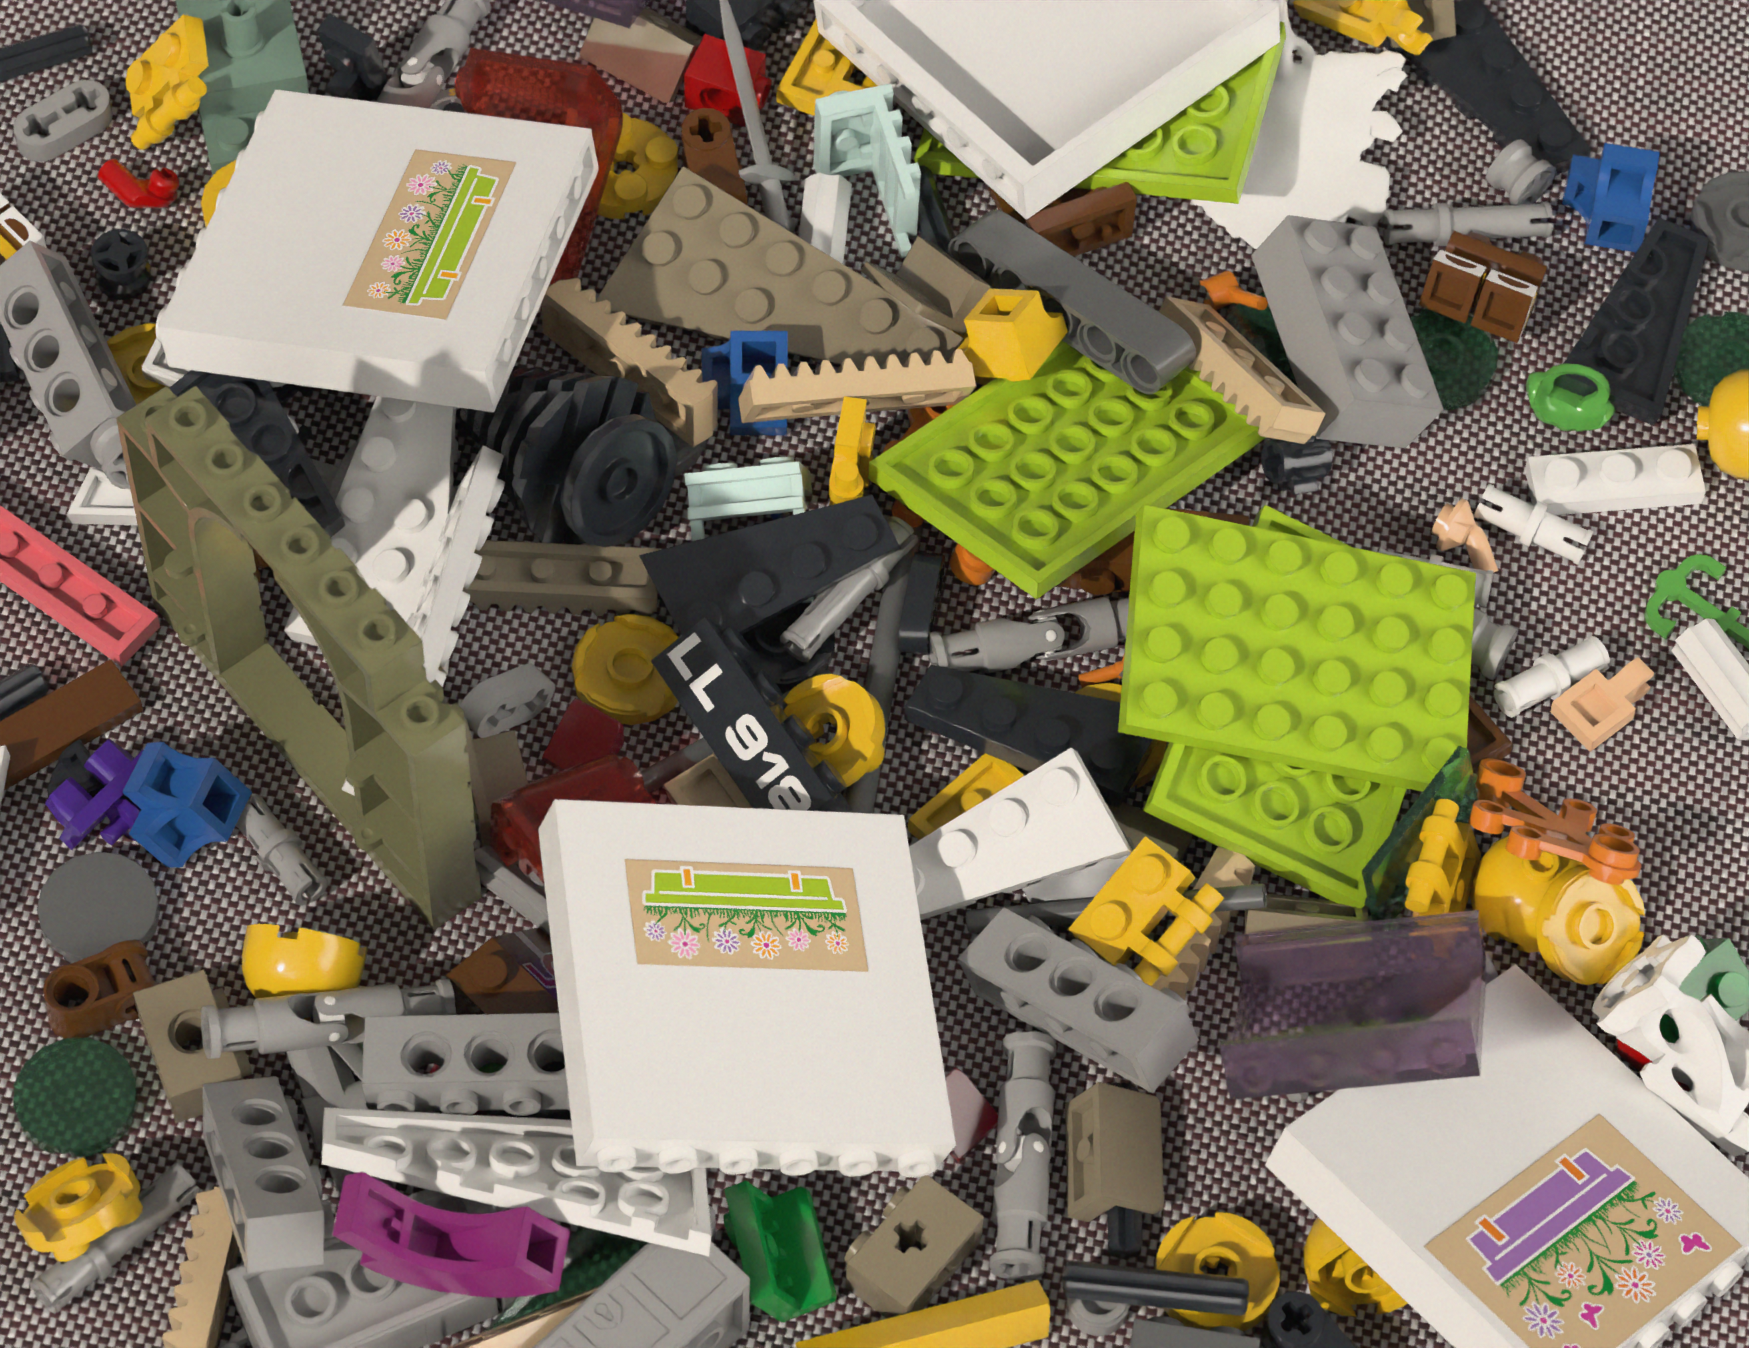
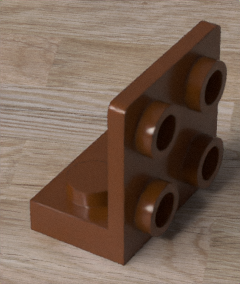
M1128 182L1109 188L1098 187L1093 190L1071 188L1027 220L988 186V191L998 210L1013 217L1073 257L1132 237L1137 197Z

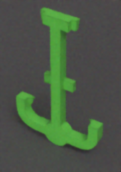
M1692 555L1686 558L1676 570H1665L1658 575L1655 583V593L1649 599L1645 609L1646 623L1654 632L1664 639L1670 636L1676 621L1662 618L1658 610L1666 601L1678 600L1704 619L1716 620L1726 634L1749 649V629L1736 621L1741 615L1740 611L1732 606L1725 614L1686 587V578L1691 572L1696 570H1702L1716 580H1719L1726 570L1723 564L1707 555Z

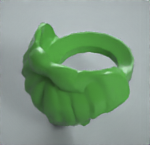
M1568 363L1554 365L1546 372L1530 373L1526 381V392L1535 416L1540 421L1554 425L1560 430H1575L1578 432L1600 429L1615 413L1614 405L1608 400L1611 392L1608 380L1601 373L1590 367ZM1578 374L1592 380L1597 385L1598 390L1582 397L1554 385V381L1560 375Z

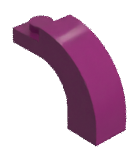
M358 1172L344 1177L332 1235L362 1251L360 1265L389 1278L445 1293L475 1297L511 1298L559 1290L570 1231L527 1206L488 1214H467L437 1209L405 1196L365 1172Z

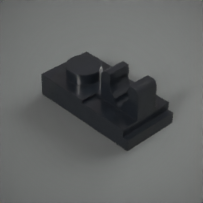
M329 13L317 29L325 51L324 58L333 67L335 75L325 88L326 93L333 97L364 100L368 96L376 101L387 84L388 78L374 38Z

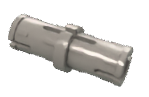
M252 796L251 801L256 808L248 800L236 827L246 836L259 854L256 855L258 863L265 871L273 872L291 894L293 900L298 905H306L307 899L303 895L304 892L312 903L325 892L328 880L305 855L300 847L302 840L293 829H285L261 796Z

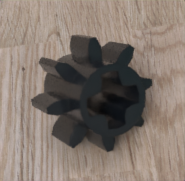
M1316 435L1312 436L1305 444L1279 439L1269 440L1263 446L1261 454L1262 468L1267 479L1272 483H1278L1279 491L1290 490L1292 495L1316 492V478L1326 477L1331 470L1333 462L1332 450L1328 440L1316 439Z

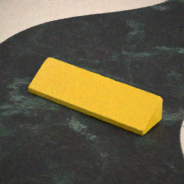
M1035 1280L795 1342L796 1348H1008L1048 1337L1050 1322L1049 1299L1040 1282Z

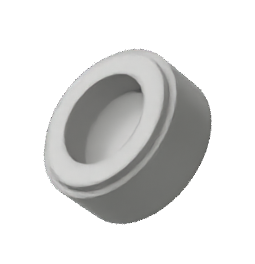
M1067 1298V1313L1071 1322L1080 1331L1089 1335L1105 1336L1112 1334L1123 1326L1128 1317L1130 1304Z

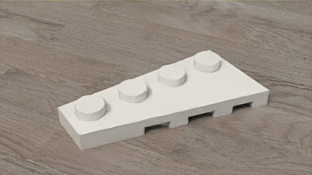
M1069 748L909 846L920 920L974 904L975 900L1000 892L1006 894L1028 887L1029 883L1058 874L1064 876L1086 869L1085 866L1109 858L1115 860L1128 856L1132 852L1129 843L1080 755L1073 748Z

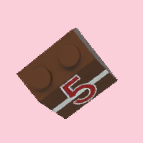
M540 927L491 937L446 974V979L450 980L453 988L457 1015L559 1013L551 938ZM561 1062L548 1063L542 1067V1070L548 1071Z

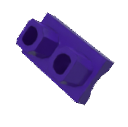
M108 739L91 755L84 765L105 786L96 796L92 797L70 776L48 797L45 803L46 806L65 827L59 839L71 850L106 817L111 822L100 832L104 841L113 845L123 835L136 841L129 835V832L141 808L133 801L131 803L127 801V796L122 791L143 750L134 758L125 749Z

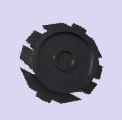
M514 366L494 412L460 408L456 411V417L460 420L459 424L469 437L479 444L478 453L482 446H485L504 455L497 478L505 482L504 492L511 504L515 505L521 513L522 520L530 532L534 531L544 543L562 544L564 540L566 544L579 545L588 543L604 548L625 543L643 531L663 508L674 484L677 454L673 437L661 423L657 422L649 392H637L639 383L625 378Z

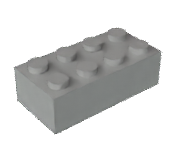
M1287 215L1251 256L1297 386L1326 413L1316 433V439L1406 448L1444 409L1376 227Z

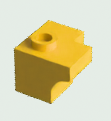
M989 288L964 319L968 336L958 349H962L968 361L972 362L974 377L1006 378L1009 381L1030 380L1068 331L1063 313L1045 311L1039 291Z

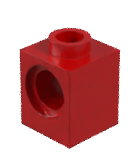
M705 34L684 74L685 108L691 110L712 108L725 115L730 123L746 127L726 41ZM744 47L758 108L762 110L768 100L772 80L766 77V54Z

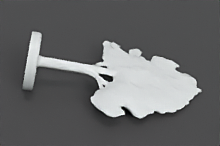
M1276 0L1280 7L1279 22H1284L1286 40L1239 204L1192 199L1195 205L1202 206L1206 212L1205 214L1212 218L1217 225L1225 227L1232 237H1241L1255 249L1264 242L1287 215L1345 223L1346 218L1350 216L1361 221L1363 226L1373 227L1383 216L1386 209V200L1389 197L1390 174L1386 167L1360 161L1361 152L1371 147L1375 138L1393 142L1403 132L1390 113L1372 110L1388 88L1395 92L1398 91L1399 85L1407 76L1402 71L1406 59L1401 54L1388 50L1379 54L1330 51L1325 55H1316L1313 47L1306 40L1297 37L1291 29L1287 0ZM1297 49L1302 57L1301 64L1294 63L1292 60L1293 50Z

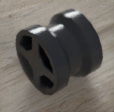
M113 229L103 233L95 240L91 248V258L95 268L96 283L100 291L109 298L117 300H129L141 295L149 287L152 280L147 245L143 238L131 230Z

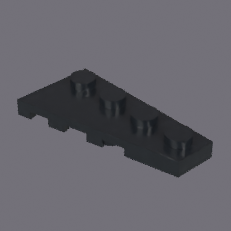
M1461 0L1454 3L1456 36L1430 41L1419 55L1409 53L1402 47H1392L1388 36L1383 41V47L1388 51L1402 54L1415 65V74L1430 87L1437 84L1456 100L1455 108L1469 120L1473 118L1478 119L1493 132L1492 140L1501 148H1506L1516 140H1524L1532 147V156L1537 160H1546L1555 167V176L1569 171L1572 155L1590 156V146L1482 0Z
M1660 217L1640 244L1563 363L1580 364L1601 373L1609 382L1611 392L1608 400L1614 405L1615 410L1650 425H1654L1664 409L1710 239ZM1578 374L1560 375L1554 381V385L1582 397L1598 390L1597 385L1592 380Z
M190 370L169 387L175 396L179 397L196 386L228 421L231 432L247 450L261 458L289 490L291 499L296 498L330 537L346 526L340 511L314 463L307 454L269 381Z
M930 665L905 705L904 720L1029 772H1032L1069 748H1073L1080 755L1105 802L1117 808H1120L1158 742L1155 739L1118 732L1120 702Z

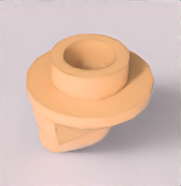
M1461 498L1455 506L1446 503L1432 528V534L1439 537L1436 548L1446 551L1465 544L1473 568L1485 571H1499L1487 536L1474 520L1469 501Z

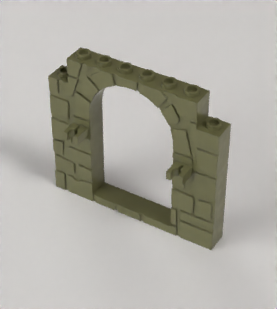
M166 386L117 417L116 421L154 607L178 634L180 642L194 652L355 839L357 847L364 850L433 931L482 898L480 873L475 865L473 842L476 840L475 821L473 820L472 789L468 784L471 781L468 751L464 748L467 745L464 711L457 703H454L452 706L448 702L443 704V687L436 679L431 683L427 680L426 669L423 666L425 660L422 639L395 609L390 610L386 606V599L376 588L371 589L358 567L341 548L335 549L331 543V537L296 498L291 499L289 490L261 458L247 450L231 432L228 421L196 386L179 397H176ZM252 547L273 569L274 579L288 596L319 646L340 695L345 730L322 704L317 705L313 693L265 638L267 634L263 611L259 608L261 598L258 579L253 574L256 572ZM345 779L354 787V795L342 790Z

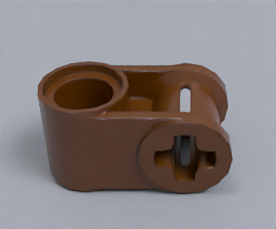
M700 108L692 111L685 117L681 128L683 166L747 205L745 181L739 175V170H742L740 161L737 160L731 127L727 117L720 111L712 108Z
M135 939L118 942L100 953L69 965L60 966L49 974L44 983L43 993L49 1026L55 1035L64 1040L78 1041L126 1021L139 1019L133 993L161 984L154 981L145 962L148 951L142 941ZM70 998L86 1000L78 1007L69 1008L61 1005L62 1002Z

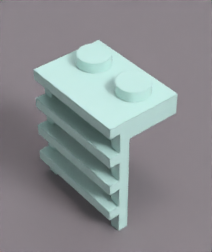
M891 83L851 92L838 91L827 97L815 99L813 165L816 173L820 172L826 175H841L845 177L872 171L900 256L905 258L911 249L909 238L917 236L921 171L918 163L910 164L912 145L909 136L902 137L903 118L900 110L893 111L894 92Z
M793 457L767 458L760 460V466L738 468L736 463L710 464L703 467V472L684 473L685 485L688 489L689 508L687 510L688 520H690L692 541L705 538L704 521L784 512H793L795 515L806 512L805 495L812 494L810 471L799 461L794 462ZM814 596L802 603L813 602Z

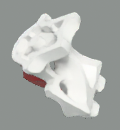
M1692 934L1674 942L1661 935L1643 953L1627 963L1606 984L1596 998L1592 1012L1599 1017L1597 1025L1605 1032L1615 1035L1617 1038L1616 1053L1640 1071L1647 1089L1660 1096L1709 1142L1714 1141L1734 1157L1749 1152V1115L1743 1111L1749 1103V1031L1727 1014L1711 994L1698 1000L1680 991L1679 987L1682 981L1706 953L1701 942ZM1663 1014L1672 1017L1678 1026L1679 1039L1676 1043L1667 1042L1660 1032L1659 1023Z

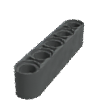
M990 210L949 243V255L989 284L991 288L1039 291L1046 312L1063 313L1068 333L1062 341L1138 391L1145 394H1154L1195 360V345L1182 327L1005 212Z

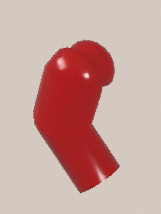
M111 159L104 163L98 171V179L130 208H165L178 197L179 177L168 168L153 170L150 179H138L119 160Z

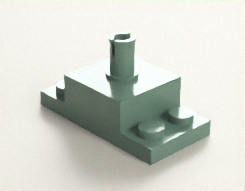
M175 0L179 18L185 14L203 19L208 67L197 77L204 81L207 92L200 99L198 111L212 176L220 168L235 161L239 152L242 149H246L254 133L256 118L259 112L265 111L275 90L309 94L307 74L290 0Z

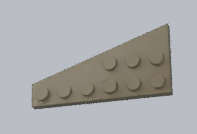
M684 166L596 299V302L608 300L611 303V314L622 311L627 317L640 319L644 323L662 327L664 325L696 332L700 336L727 342L730 340V331H788V354L809 358L817 363L829 360L832 366L834 364L840 366L845 358H851L858 370L868 356H873L880 368L888 356L893 354L896 355L902 366L911 353H918L925 364L934 351H940L947 362L953 352L964 341L963 337L950 329L915 314L883 288Z

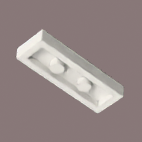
M1695 444L1528 457L1525 466L1532 505L1535 506L1538 501L1548 505L1547 512L1554 515L1702 504L1706 493Z

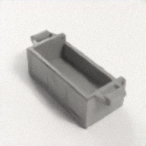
M428 1189L408 1196L417 1202L441 1210L482 1214L477 1201ZM333 1236V1238L324 1239L323 1265L247 1273L245 1265H241L227 1271L235 1308L243 1327L231 1337L228 1343L218 1348H239L238 1346L247 1342L251 1343L252 1348H421L425 1345L429 1346L439 1342L444 1337L498 1315V1308L504 1319L517 1315L515 1297L491 1298L445 1293L389 1278L360 1265L362 1251Z
M709 1206L711 1225L709 1256L655 1243H647L533 1348H729L749 1330L750 1278L713 1244L716 1236V1215L714 1209Z

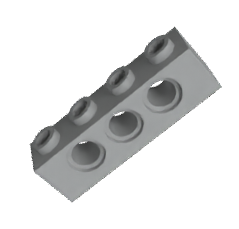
M28 241L0 265V324H2L12 345L9 352L14 362L24 371L32 388L30 390V398L34 405L44 414L52 431L50 434L51 443L57 452L67 460H77L89 466L101 468L103 465L98 462L91 451L90 441L93 433L102 423L110 418L122 415L136 406V403L66 257L35 242Z
M1003 907L957 958L975 995L1151 1093L1159 1087L1199 1041L1188 1016L1191 1012L1190 1008L1177 993L1168 988H1162L1158 991L1144 983L1128 966L1121 963L1112 966L1099 959L1095 952L1083 942L1073 939L1069 943L1056 936L1037 917L1028 916L1025 919Z
M559 1013L365 1017L362 1087L367 1110L402 1112L442 1111L445 1114L471 1115L476 1111L505 1110L514 1115H530L541 1109L570 1110L566 1069L564 1068L557 1072H547L541 1069L551 1062H562L565 1064ZM489 1063L504 1065L501 1070L494 1073L479 1071L482 1066ZM427 1064L441 1066L438 1071L431 1074L416 1072L417 1069Z
M277 1076L203 1084V1138L247 1273L323 1265L324 1239L333 1238V1209L329 1199L322 1200L319 1168L317 1165L310 1166L308 1138L306 1132H298V1116L294 1099L285 1100Z

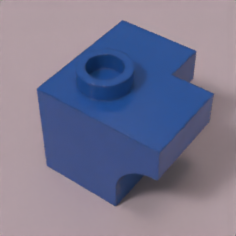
M1604 143L1600 159L1572 155L1564 186L1562 205L1572 207L1584 218L1586 223V245L1630 252L1637 251L1643 241L1649 221L1653 186L1658 169L1659 151Z
M730 331V340L725 344L702 348V383L715 380L718 383V409H730V435H787V419L742 423L738 398L755 366L761 365L769 378L778 364L784 363L788 370V331Z
M164 742L147 743L122 791L141 808L129 835L167 868L183 867L189 857L200 847L211 842H225L229 840L252 791L216 758L187 756L172 749Z

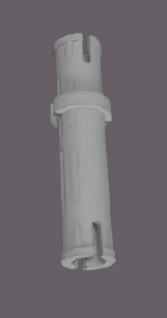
M1541 202L1535 204L1449 208L1447 203H1433L1431 209H1385L1382 224L1406 226L1405 228L1383 229V237L1386 245L1432 241L1436 247L1447 246L1453 231L1464 235L1473 231L1488 238L1539 236L1546 238L1552 234L1553 223H1546L1545 221L1530 222V219L1553 218L1552 208L1549 202Z
M895 516L887 520L901 547L900 550L822 591L806 608L805 612L780 635L781 643L786 644L784 648L793 657L802 662L809 661L812 655L821 647V644L835 632L858 607L859 603L874 588L875 590H880L889 581L888 573L918 543V536L913 534L914 530L907 522Z
M174 1163L155 1182L139 1193L138 1198L143 1206V1211L136 1220L125 1226L114 1227L101 1237L91 1241L89 1248L81 1256L66 1262L58 1261L40 1276L30 1282V1287L35 1291L36 1297L49 1311L56 1314L75 1295L96 1279L99 1281L106 1279L113 1273L111 1266L118 1262L122 1256L142 1242L181 1207H184L193 1198H196L200 1189L195 1185V1180L182 1166Z

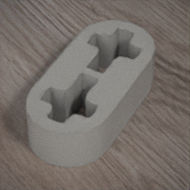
M79 80L28 107L14 121V135L20 154L31 161L46 162L101 133L109 126L112 120L110 95L106 87L99 82ZM85 103V105L89 108H93L96 106V109L91 112H88L83 107L78 109L77 107ZM39 130L42 134L49 133V135L41 138L38 134L31 135V132Z
M532 663L493 676L476 685L463 699L460 707L464 711V720L467 719L469 728L479 737L492 736L527 722L539 714L552 698L555 684Z

